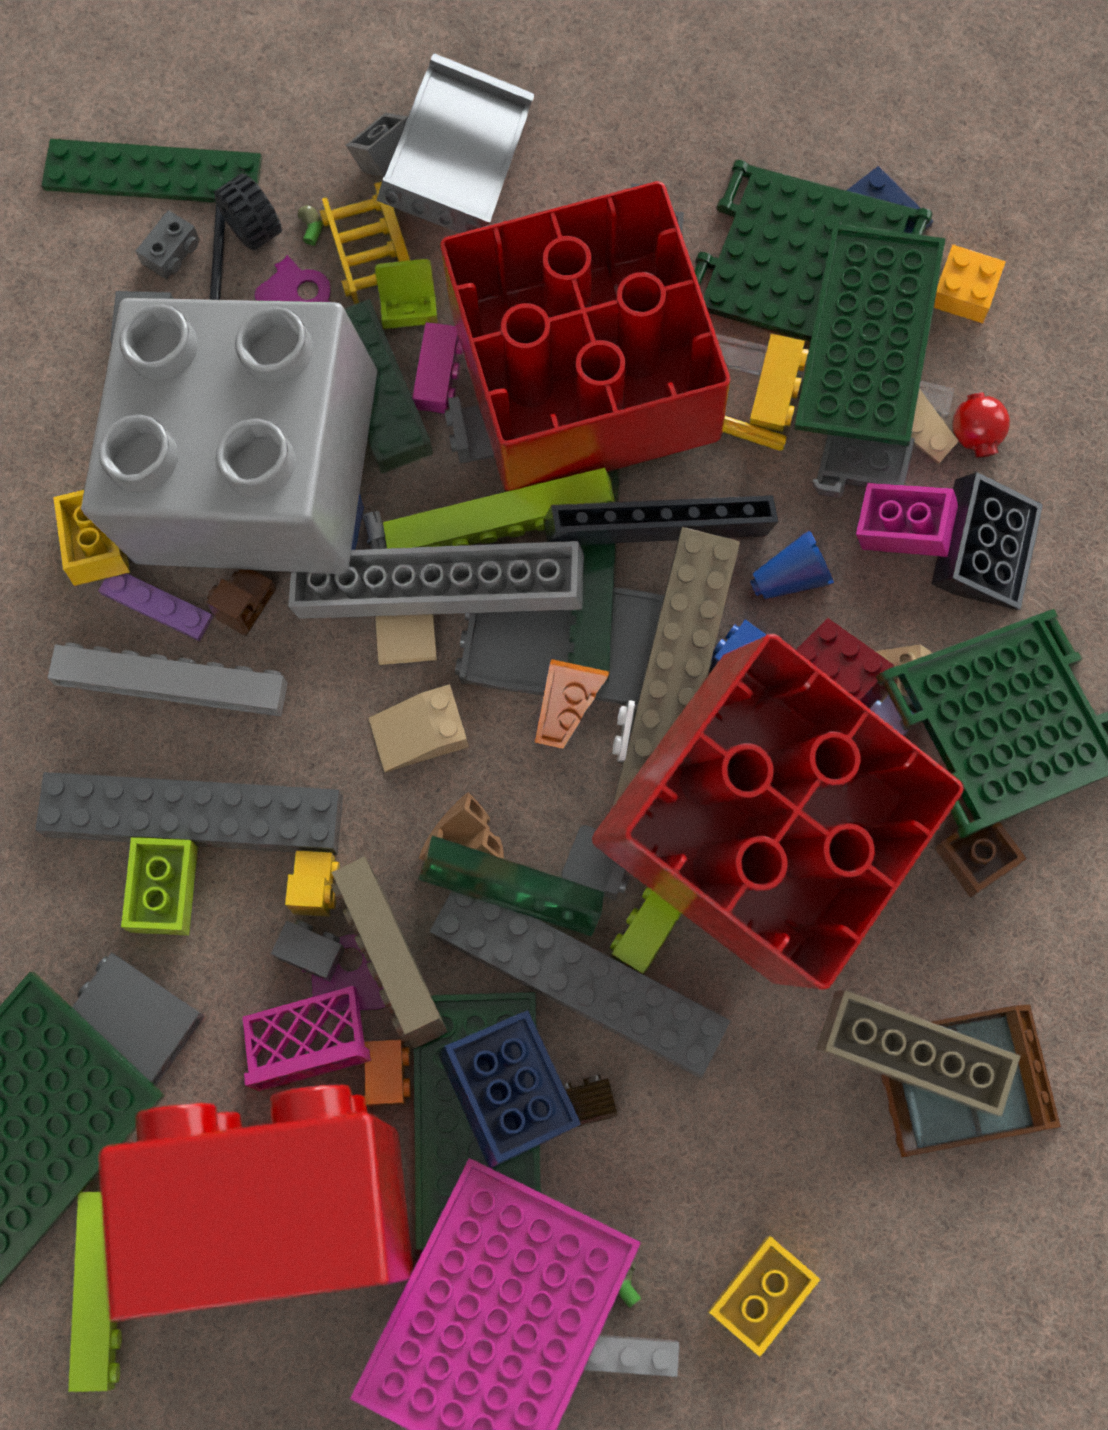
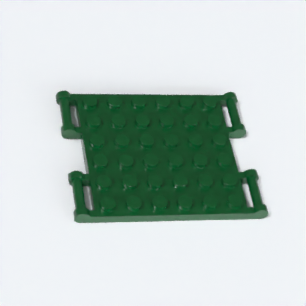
M738 159L734 161L731 169L733 173L723 198L719 199L716 207L718 212L735 218L719 258H715L707 252H699L695 260L697 265L694 272L700 287L706 269L714 270L703 297L708 313L811 342L833 225L841 224L904 233L908 221L915 222L911 234L923 235L926 224L930 223L933 213L926 208L915 209L751 166L747 162ZM742 177L749 178L740 205L734 204L733 200Z
M1055 609L890 668L876 676L879 685L884 686L901 718L899 723L903 730H908L923 723L948 772L962 783L963 792L961 796L975 821L969 822L957 800L950 812L959 828L957 832L961 839L1108 777V711L1100 715L1095 714L1070 667L1081 662L1083 659L1079 652L1074 651L1057 621L1059 616ZM894 679H900L917 713H911Z

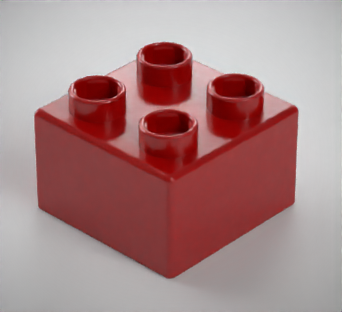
M655 181L442 239L440 248L450 310L505 492L605 468L607 472L712 444L721 439L731 381L666 186L662 182Z
M769 634L722 656L592 836V843L770 982L778 985L826 990L834 983L963 792V785L960 780L775 634Z
M347 1085L314 1086L275 1093L270 1099L272 1124L242 1128L241 1116L238 1112H217V1107L212 1103L164 1106L136 1113L137 1142L107 1146L99 1153L109 1320L120 1321L409 1280L413 1272V1261L398 1130L369 1114L366 1097L363 1095H351L350 1087Z

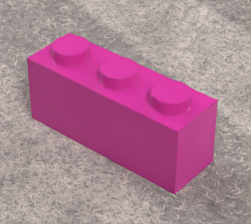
M425 323L412 397L415 410L445 413L444 410L449 408L448 398H453L456 395V389L452 388L453 379L458 380L460 363L456 361L457 355L463 354V350L455 326Z

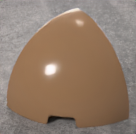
M467 792L447 811L432 830L420 852L419 859L443 872L473 875L490 871L503 864L504 852L500 837L490 832V828L487 825L491 820L479 802Z

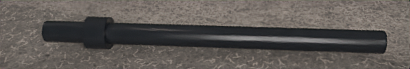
M217 203L209 300H220L226 220L220 212Z

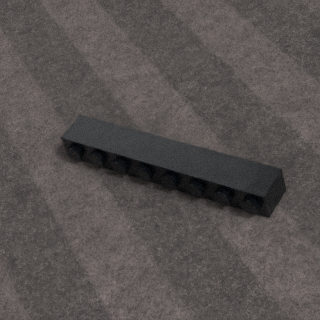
M773 495L551 505L543 522L547 542L578 541L579 545L673 541L678 540L682 527L725 538L767 536L778 523Z

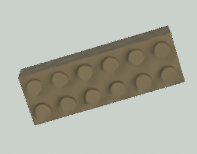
M364 856L333 871L332 874L336 882L331 884L338 901L340 900L342 907L345 909L343 913L349 926L352 927L355 935H358L355 937V940L367 962H369L367 966L374 981H376L379 988L384 987L379 993L391 1015L396 1014V1017L391 1018L398 1035L401 1036L404 1043L409 1041L415 1049L448 1033L366 857Z
M835 990L816 1047L817 1051L988 1115L1001 1117L1020 1056L846 990Z

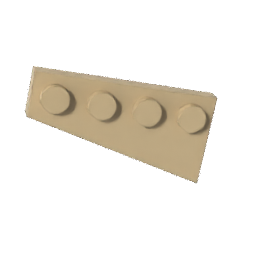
M919 388L911 438H914V445L939 465L957 444L958 440Z

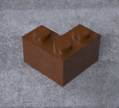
M240 569L232 574L229 582L221 579L218 586L214 585L207 596V604L217 621L247 636L277 589L273 581L254 570Z

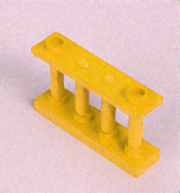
M382 181L374 183L376 195H372V199L331 210L327 197L322 198L324 209L320 210L324 227L330 226L346 277L345 280L341 281L346 297L352 296L354 305L359 304L356 291L376 286L377 279L376 274L353 280L349 267L391 256V258L396 257L398 262L410 261L394 208L376 201ZM376 209V212L382 211L383 218L379 219L380 222L341 233L337 231L336 220ZM382 232L384 235L389 234L391 241H388L385 246L345 256L342 247L344 243Z

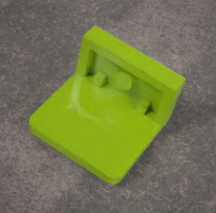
M420 259L391 262L375 266L383 329L425 325L426 322L438 323L430 260Z

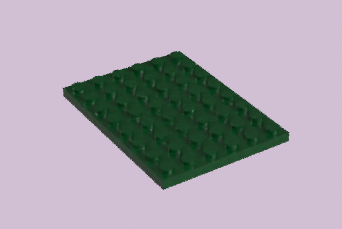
M29 972L0 1005V1287L78 1198V1194L83 1192L98 1175L100 1151L107 1146L124 1144L136 1130V1113L155 1108L165 1097L155 1085L35 972Z

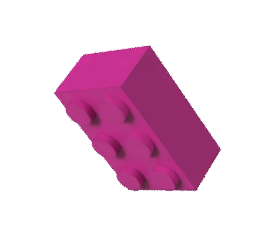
M867 483L856 532L862 549L948 557L958 509L954 490L949 488Z

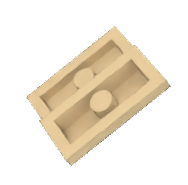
M434 614L376 616L379 665L437 660Z

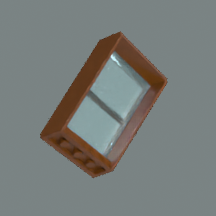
M1030 1004L1009 1006L931 1021L934 1024L1020 1056L1002 1117L988 1115L881 1075L882 1083L886 1088L889 1101L888 1110L893 1119L896 1144L900 1149L901 1158L1061 1127Z

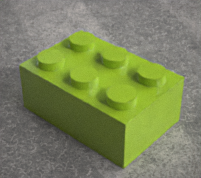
M131 837L121 923L123 929L129 933L189 936L198 847L191 840Z

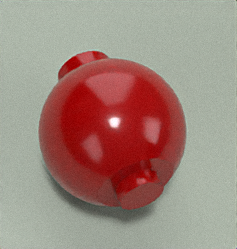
M984 392L968 395V401L962 402L954 413L952 420L954 436L964 448L974 450L976 458L998 454L997 446L1005 440L1010 429V417L1006 407L992 396L985 397Z

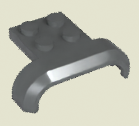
M828 435L817 479L812 481L813 487L819 495L841 499L846 484L867 487V483L905 485L914 448V438L910 439L908 447Z

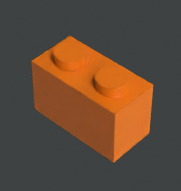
M402 1040L364 1042L365 1047L370 1050L371 1061L365 1063V1097L367 1106L405 1105L406 1097H411L410 1078H405V1066H410L409 1047H404Z

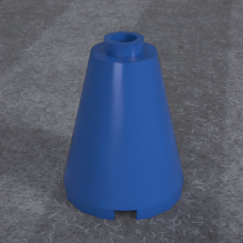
M811 531L805 532L753 572L755 579L750 580L756 596L762 594L764 599L829 586L834 583Z

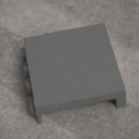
M111 952L109 957L105 956L96 967L97 973L91 982H86L80 988L77 994L79 998L72 1008L153 1085L157 1086L205 1015Z

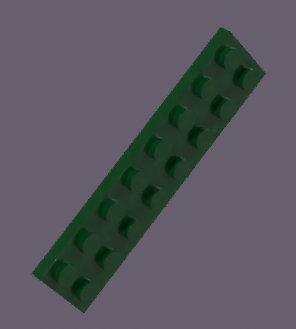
M50 138L41 186L44 191L216 203L214 191L241 173H245L257 185L259 184L262 155L261 153Z

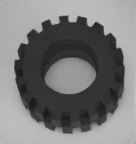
M245 173L239 174L214 191L215 200L220 212L235 235L246 247L255 251L282 232L279 217L272 204L257 183Z

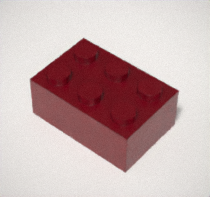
M829 618L796 649L797 652L869 709L877 700L880 701L887 694L884 686L879 685L876 676L885 670L893 668L894 664Z

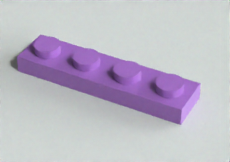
M127 573L105 578L98 590L100 594L199 642L213 619L212 614Z

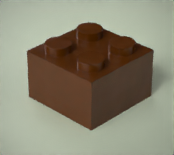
M1000 822L963 839L960 838L956 831L940 842L935 848L970 898L1014 870L1027 859Z

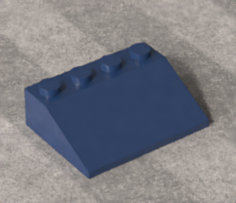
M528 1010L446 1045L438 1053L489 1168L492 1169L581 1125Z

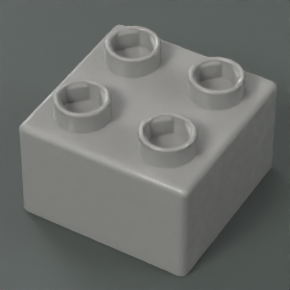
M123 299L119 304L81 504L82 512L135 564L343 574L346 572L350 561L377 368L343 306L336 302Z

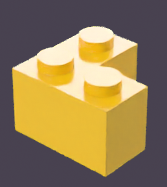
M296 851L294 874L288 875L285 905L294 915L330 917V910L336 908L337 897L331 886L334 879L332 872L340 868V863L335 861V857L331 852Z

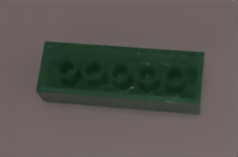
M370 299L344 308L377 368L367 442L380 473H386L432 455L433 450L430 438Z

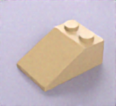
M450 684L420 693L369 717L385 773L469 747Z

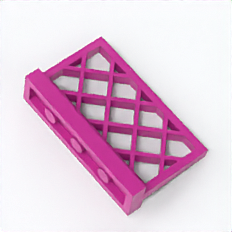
M354 986L242 1017L248 1063V1073L244 1074L245 1086L257 1091H263L371 1061L370 1050L365 1047L358 993L357 988ZM349 996L350 1006L344 1016L333 1010L340 998ZM320 1005L324 1008V1011L314 1024L305 1017L312 1006ZM291 1012L297 1017L289 1030L285 1031L278 1024L284 1014ZM330 1013L341 1019L331 1035L321 1029ZM264 1020L269 1026L261 1038L258 1039L254 1036L253 1023ZM304 1021L313 1028L304 1042H301L293 1035ZM346 1024L353 1028L355 1041L343 1044L337 1038ZM275 1029L285 1035L276 1050L266 1044ZM318 1032H320L329 1039L322 1050L314 1051L309 1046ZM290 1040H293L300 1045V1048L293 1058L287 1059L281 1054ZM264 1047L272 1053V1056L266 1065L258 1067L257 1056Z

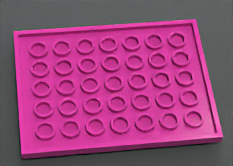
M469 1158L350 1399L408 1430H557L641 1242Z

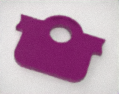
M286 255L281 262L274 264L277 273L258 286L254 294L256 301L330 302L331 287L324 274L312 269L301 270ZM305 282H313L319 288L318 294L309 300L302 299L298 295L299 286Z
M350 934L339 937V943L343 945L345 950L355 948L361 952L355 940V937L358 935ZM362 954L361 966L355 971H346L338 964L330 982L312 974V997L354 986L357 988L360 1011L380 1010L386 1007L379 993L384 987L379 988L376 981H374L367 966L369 962H367L364 954ZM349 996L340 998L333 1010L336 1012H346L350 1006ZM315 1005V1008L318 1011H324V1008L322 1006Z

